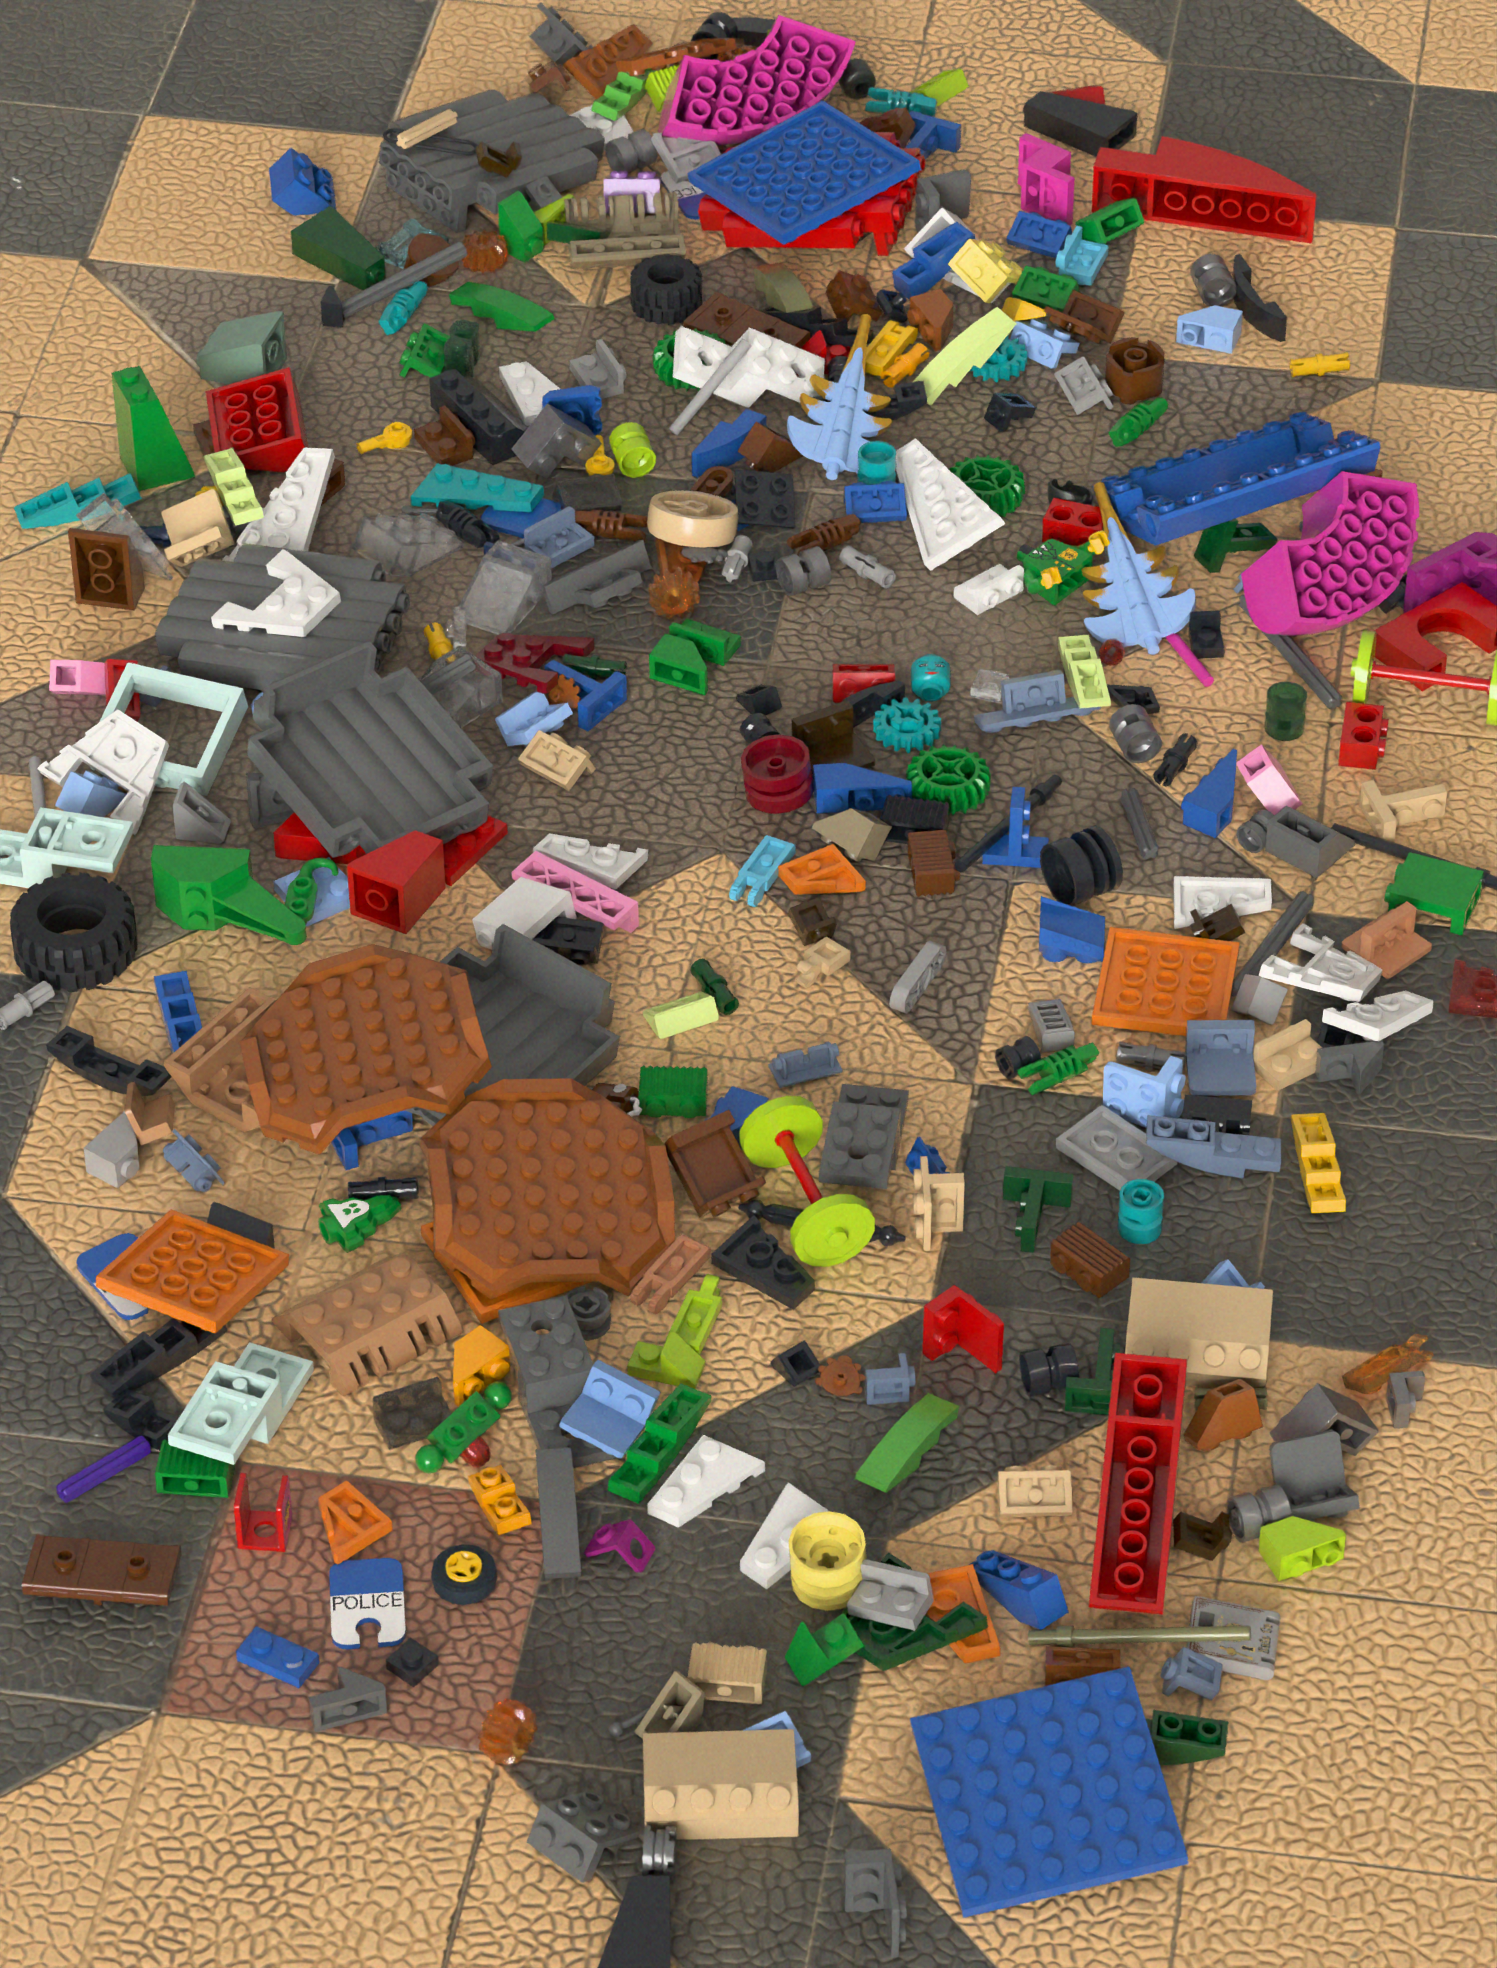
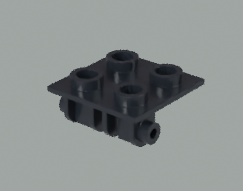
M735 469V484L732 483L731 495L735 496L738 508V524L795 529L793 474Z
M1185 1095L1182 1119L1215 1122V1132L1249 1135L1252 1100Z

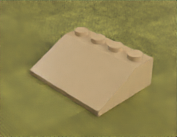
M1133 1277L1125 1354L1187 1359L1186 1385L1216 1388L1241 1379L1254 1388L1266 1387L1273 1289Z
M794 1729L643 1733L645 1825H652V1831L655 1834L657 1829H665L668 1825L677 1826V1840L798 1837L799 1811Z

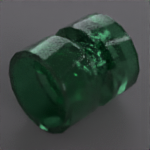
M1279 682L1269 687L1266 695L1264 728L1270 737L1280 741H1292L1303 735L1306 720L1307 691L1301 685L1293 682Z

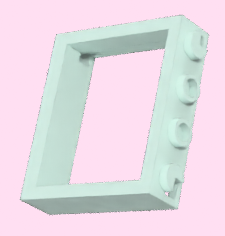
M127 663L100 722L117 709L125 713L134 692L222 712L197 768L163 761L155 786L160 788L170 787L179 789L180 784L185 781L200 795L207 796L247 711L248 704L243 688Z

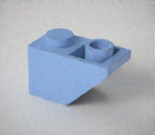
M1214 305L1180 315L1177 319L1176 343L1232 354L1241 335L1243 311Z
M85 770L83 775L71 771L55 806L67 812L105 817L117 808L127 793L118 789L119 785L105 776L100 777Z

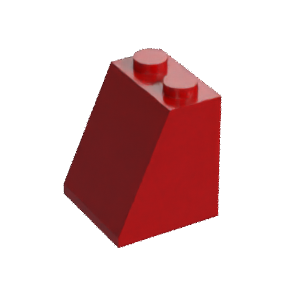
M414 830L350 862L347 865L350 914L407 934L445 890L443 840Z

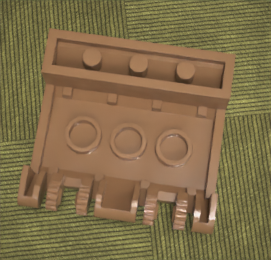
M251 987L245 990L164 1061V1067L194 1106L243 1132L257 1128L260 1124L248 1086L240 1041L276 1001Z
M405 1252L388 1256L272 1317V1323L291 1343L303 1337L327 1361L330 1366L331 1384L343 1396L358 1390L359 1386L363 1387L370 1381L360 1359L362 1355L365 1354L373 1372L378 1377H382L388 1373L387 1371H393L415 1359L417 1354L421 1356L426 1353L428 1348L418 1325L423 1323L431 1341L436 1346L462 1333V1326L446 1293Z

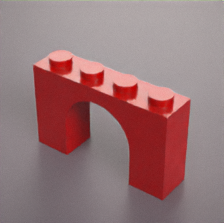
M1461 582L1375 629L1376 647L1374 657L1386 666L1445 673L1447 655L1425 640L1423 636L1434 632L1456 633L1469 639L1490 654L1497 650V606ZM1408 681L1421 691L1434 685Z

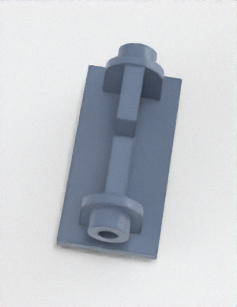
M829 1041L824 1044L808 1047V1054L806 1055L803 1054L801 1049L784 1054L779 1053L777 1058H773L772 1063L768 1064L779 1088L843 1072L836 1056H839L838 1046L836 1043L831 1044Z
M174 1129L172 1132L178 1139L173 1143H168L163 1148L164 1159L181 1173L196 1191H208L215 1179L224 1185L225 1182L217 1174L221 1167L208 1153L202 1157L199 1154L202 1150L200 1145L189 1134L183 1138Z

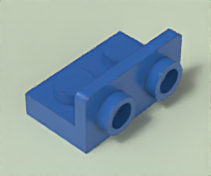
M1019 211L1006 240L1008 245L1056 258L1058 251H1063L1066 237L1068 234H1072V229L1069 224L1057 219L1053 221L1043 218L1035 212L1025 213Z
M884 481L880 484L867 485L858 482L850 486H844L843 500L846 516L855 514L861 523L906 521L904 483Z

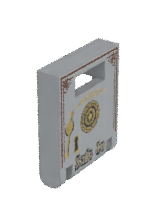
M1194 1596L1189 1627H1206L1211 1625L1251 1626V1641L1187 1642L1186 1648L1221 1663L1222 1671L1270 1680L1274 1675L1281 1616L1273 1611Z

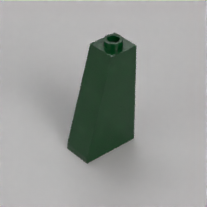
M333 207L325 208L291 230L293 255L363 291L386 279L384 256Z

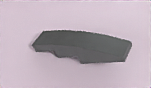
M572 1448L535 1449L544 1578L581 1577Z

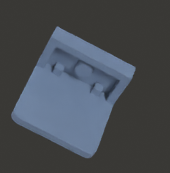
M1187 1020L1185 1052L1188 1087L1191 1095L1240 1096L1256 1093L1253 1059L1254 1020Z

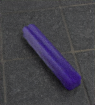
M138 1436L58 1483L56 1489L59 1498L63 1502L68 1503L151 1453L150 1443L143 1436Z

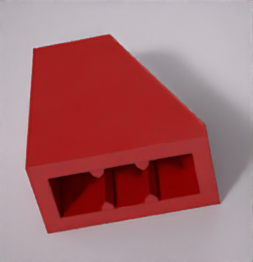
M295 812L273 832L275 857L280 859L308 861L314 858L330 857L335 863L349 864L367 854L359 845L345 855L332 857Z

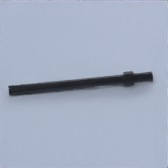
M1052 775L1046 782L1039 783L1030 791L1029 797L1025 799V801H1031L1030 812L1037 806L1044 805L1052 797V792L1062 784V780L1058 775ZM1010 814L955 862L957 871L965 872L1009 832Z
M1336 823L1332 826V829L1355 840L1356 844L1406 860L1409 852L1458 864ZM1476 867L1475 869L1484 871L1482 889L1489 887L1497 890V876L1491 875L1489 870Z

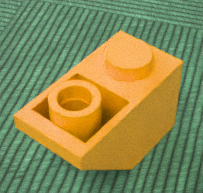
M481 1325L454 1343L453 1388L454 1404L458 1407L474 1392L477 1391L480 1394L490 1383L501 1380L511 1370L509 1346Z

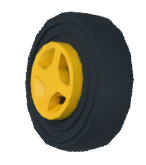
M462 1544L451 1546L436 1557L431 1571V1579L435 1591L442 1599L452 1604L467 1605L477 1603L490 1595L495 1588L497 1568L494 1558L486 1550L476 1545Z

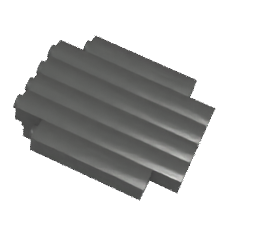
M490 89L389 122L388 129L407 130L447 109H451L458 115L456 117L457 123L435 135L469 140L477 145L483 141L504 153L513 141L519 143L522 161L520 166L515 171L513 170L508 178L482 169L478 164L477 154L467 156L416 147L403 149L401 146L399 147L397 144L387 141L381 142L379 164L387 168L386 186L458 233L466 230L468 205L478 203L493 214H498V203L516 191L521 192L527 203H529L532 199L525 191L526 185L544 176L549 178L558 192L596 180L598 161L603 160L605 139L596 129L586 127L575 116H568L560 106L550 104L539 93H530L508 101L499 91ZM389 133L387 137L398 140L397 135L399 133ZM427 138L418 143L460 151H472L475 149L468 144Z
M244 543L238 549L234 562L199 558L195 561L189 577L183 581L178 596L171 601L166 616L160 620L155 637L159 655L178 657L181 675L230 686L263 690L272 682L283 680L294 675L299 670L310 668L321 663L326 658H332L353 646H359L368 641L377 649L374 671L378 674L385 655L391 651L392 642L396 635L401 633L403 625L402 616L409 609L410 596L406 594L404 584L386 582V572L382 570L381 561ZM282 549L288 551L340 593L341 602L305 637L269 634L266 628L253 627L250 631H239L236 625L224 624V629L215 628L212 625L211 617L227 602L255 610L284 582L280 578L268 575L266 566Z
M370 641L359 646H353L332 658H326L321 663L310 668L299 670L294 675L283 680L272 682L263 689V696L254 701L253 720L263 731H259L249 738L247 756L332 857L345 855L359 845L368 854L414 830L441 839L443 844L461 833L470 832L480 827L487 821L489 802L482 796L480 791L491 784L494 766L408 667L396 672H390L385 677L380 678L374 671L377 649Z
M502 924L495 930L492 955L485 961L458 946L440 961L441 963L467 970L480 1028L492 1065L491 1069L478 1084L473 1081L464 1091L465 1097L503 1079L571 1078L586 1086L617 1057L620 1036L605 1029L612 1022L615 1001L609 998L612 983L507 925ZM419 1107L405 1110L420 1115L432 1126L446 1115L445 1113Z

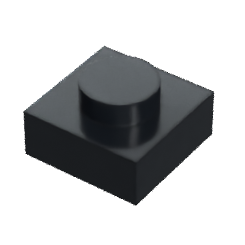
M762 551L748 554V565L753 582L778 579L776 574V561L780 558L778 551Z
M409 1638L386 1659V1669L412 1687H415L439 1666L438 1655L412 1638Z

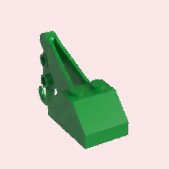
M154 845L151 855L156 907L182 929L216 931L232 923L276 938L290 945H300L307 939L306 923L313 917L318 893L317 884L312 875L313 871L317 868L325 867L329 868L334 876H337L339 873L338 866L330 859L314 858L308 860L301 867L298 876L289 884L284 905L253 879L250 849Z

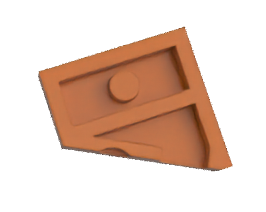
M834 844L778 866V876L795 895L862 892L866 888L865 879Z
M347 1480L318 1498L324 1528L334 1562L337 1565L393 1531L392 1520Z

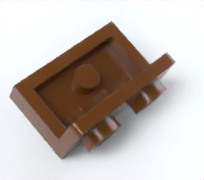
M553 61L544 66L541 63L537 64L527 72L529 76L525 78L534 93L555 79H558L565 91L571 89L567 84L571 81V78L561 63L556 66Z
M839 270L834 279L828 283L825 294L837 318H847L848 322L853 313L860 316L868 314L871 316V320L878 321L883 312L877 302V297L869 285V281L860 274L852 275Z

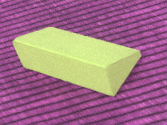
M698 992L643 1011L644 1018L660 1039L715 1022L719 1019L714 997L704 992Z

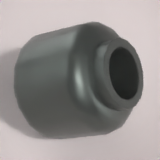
M854 58L849 60L838 83L846 96L851 99H861L868 96L869 88H875L876 77L866 61Z

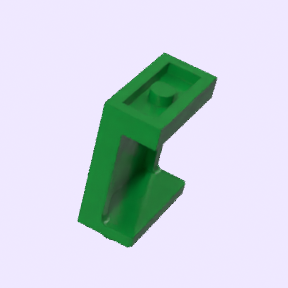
M1409 852L1404 864H1398L1394 876L1395 883L1388 884L1384 901L1389 903L1388 912L1407 901L1415 906L1416 909L1451 918L1450 933L1462 936L1481 897L1484 871Z

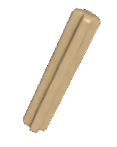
M447 109L399 133L396 143L399 147L408 149L455 125L458 115L451 109Z

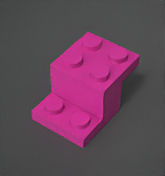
M1028 133L1023 134L1019 138L1018 185H1021V210L1028 213H1038L1043 218L1053 221L1057 219L1062 220L1071 226L1073 224L1075 177L1070 176L1071 152Z

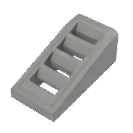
M1061 999L1028 1003V1010L1041 1053L1063 1050L1074 1045L1075 1032Z

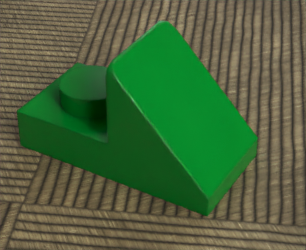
M843 1613L814 1633L802 1621L793 1637L785 1659L802 1687H804L865 1645L849 1619Z

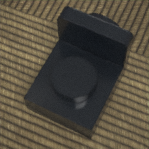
M993 393L984 419L997 430L1005 432L1011 419L1019 420L1020 417L1032 418L1036 407L1019 394Z
M1218 610L1190 613L1188 637L1191 651L1198 659L1224 657V645L1220 630L1221 614Z

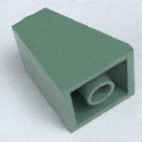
M275 311L221 322L215 332L210 334L203 350L201 349L198 352L196 362L197 366L200 367L201 379L229 385L280 370L287 360L284 313Z

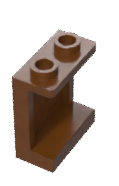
M730 1110L674 1134L664 1143L667 1156L699 1218L709 1213L713 1217L719 1216L731 1209L730 1203L740 1200L742 1204L753 1200L760 1195L758 1190L766 1183L763 1176L756 1179L730 1129V1126L735 1122Z

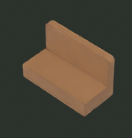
M135 1082L129 1083L127 1085L124 1111L140 1144L143 1145L172 1134L175 1103L171 1095L167 1094L145 1103Z

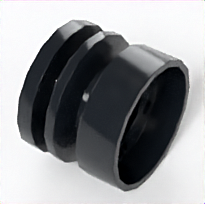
M1096 825L1073 833L1070 838L1064 837L1046 844L1040 852V865L1044 880L1051 894L1058 902L1075 906L1090 900L1093 895H1102L1106 891L1119 888L1123 881V868L1117 848L1110 836Z

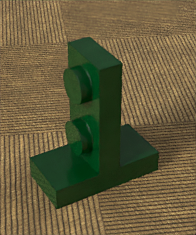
M1235 518L1204 529L1194 557L1210 573L1220 572L1227 552H1258L1271 549L1276 545L1278 539L1262 523L1238 524L1239 521Z
M1005 1166L1003 1200L1020 1202V1212L1024 1213V1217L1017 1216L1015 1237H1021L1020 1251L1034 1253L1043 1205L1071 1208L1074 1174Z
M1100 1328L1095 1379L1067 1377L1065 1411L1109 1415L1113 1379L1112 1364H1114L1115 1353H1120V1344L1114 1343V1329Z

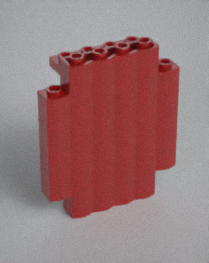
M874 132L918 159L921 170L911 175L908 179L894 184L886 191L865 200L864 203L850 208L840 216L819 225L818 228L810 230L797 237L794 241L784 245L708 194L703 196L698 208L702 231H723L726 247L855 249L859 238L863 237L864 232H873L878 256H889L893 245L897 243L900 229L904 228L907 213L912 210V202L917 192V179L925 171V157L921 156L920 148H901L900 141L896 140L895 132ZM729 147V148L726 149L725 152H727V151H729V150H731V149H733V148H735V147Z

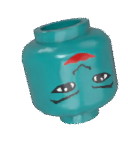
M927 654L913 662L910 669L911 688L916 696L931 702L939 700L949 692L951 687V669L949 663L944 658L935 654Z

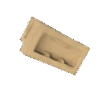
M1374 780L1361 783L1359 807L1377 837L1395 842L1397 825L1444 816L1447 791L1443 784L1382 796Z

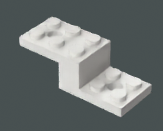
M683 326L675 333L673 377L702 388L743 338L751 344V347L713 394L747 408L766 389L801 403L799 398L802 393L810 397L820 396L813 389L810 377L815 374L824 379L825 359L750 327L732 347Z

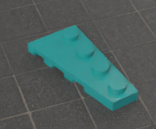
M437 463L410 498L411 505L422 507L423 502H433L438 507L439 502L450 501L454 504H465L466 509H478L486 505H493V510L532 512L543 498L544 489L543 485L527 481H519L499 475H491Z

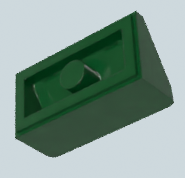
M558 220L548 221L547 239L570 244V241L607 239L610 234V230Z

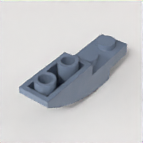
M1147 1115L1146 1144L1177 1162L1206 1172L1237 1178L1244 1177L1245 1169L1279 1172L1281 1139L1215 1132V1122Z

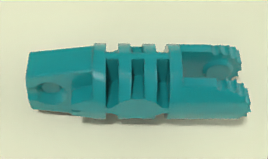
M871 87L868 90V97L879 101H868L865 106L867 112L884 114L891 109L906 107L909 113L914 111L935 116L937 100L925 97L919 93L911 94L905 91L895 92L894 90Z
M417 281L414 285L399 290L386 306L379 320V324L386 335L396 333L413 315L428 291L425 282Z

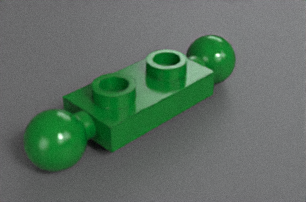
M499 1381L492 1382L486 1387L484 1398L477 1391L474 1392L429 1434L426 1439L432 1445H425L417 1451L415 1456L417 1467L424 1473L437 1472L443 1465L444 1457L452 1464L501 1417L496 1410L504 1409L510 1404L512 1392L509 1386Z

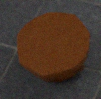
M419 233L408 245V256L404 269L451 245L440 236ZM457 261L419 281L425 282L427 287L437 285L443 281L446 282L449 276L458 270L459 263Z

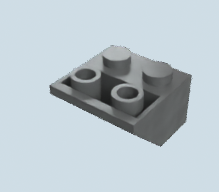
M1285 806L1267 822L1265 851L1316 878L1355 846V840L1288 806Z

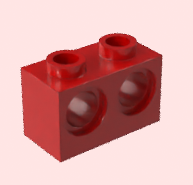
M1053 497L1043 518L1042 542L1054 539L1074 546H1080L1088 542L1089 536L1095 532L1104 531L1100 507Z
M1346 702L1338 766L1376 770L1378 757L1384 758L1386 739H1380V737L1387 738L1389 719L1383 718L1384 706Z

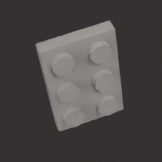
M1100 1105L1056 1138V1149L1119 1191L1125 1183L1134 1179H1147L1154 1182L1177 1165V1161L1159 1153L1146 1144V1133L1103 1105Z

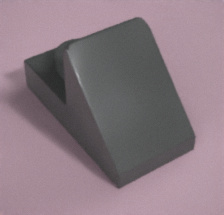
M1383 1040L1317 1049L1315 1074L1318 1082L1351 1078L1357 1094H1361L1382 1069Z
M337 1667L338 1690L326 1691L309 1697L311 1723L315 1732L387 1713L384 1684L343 1667Z

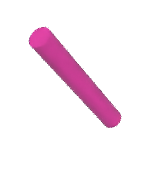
M1177 633L1166 636L1167 641L1205 687L1212 685L1214 678Z

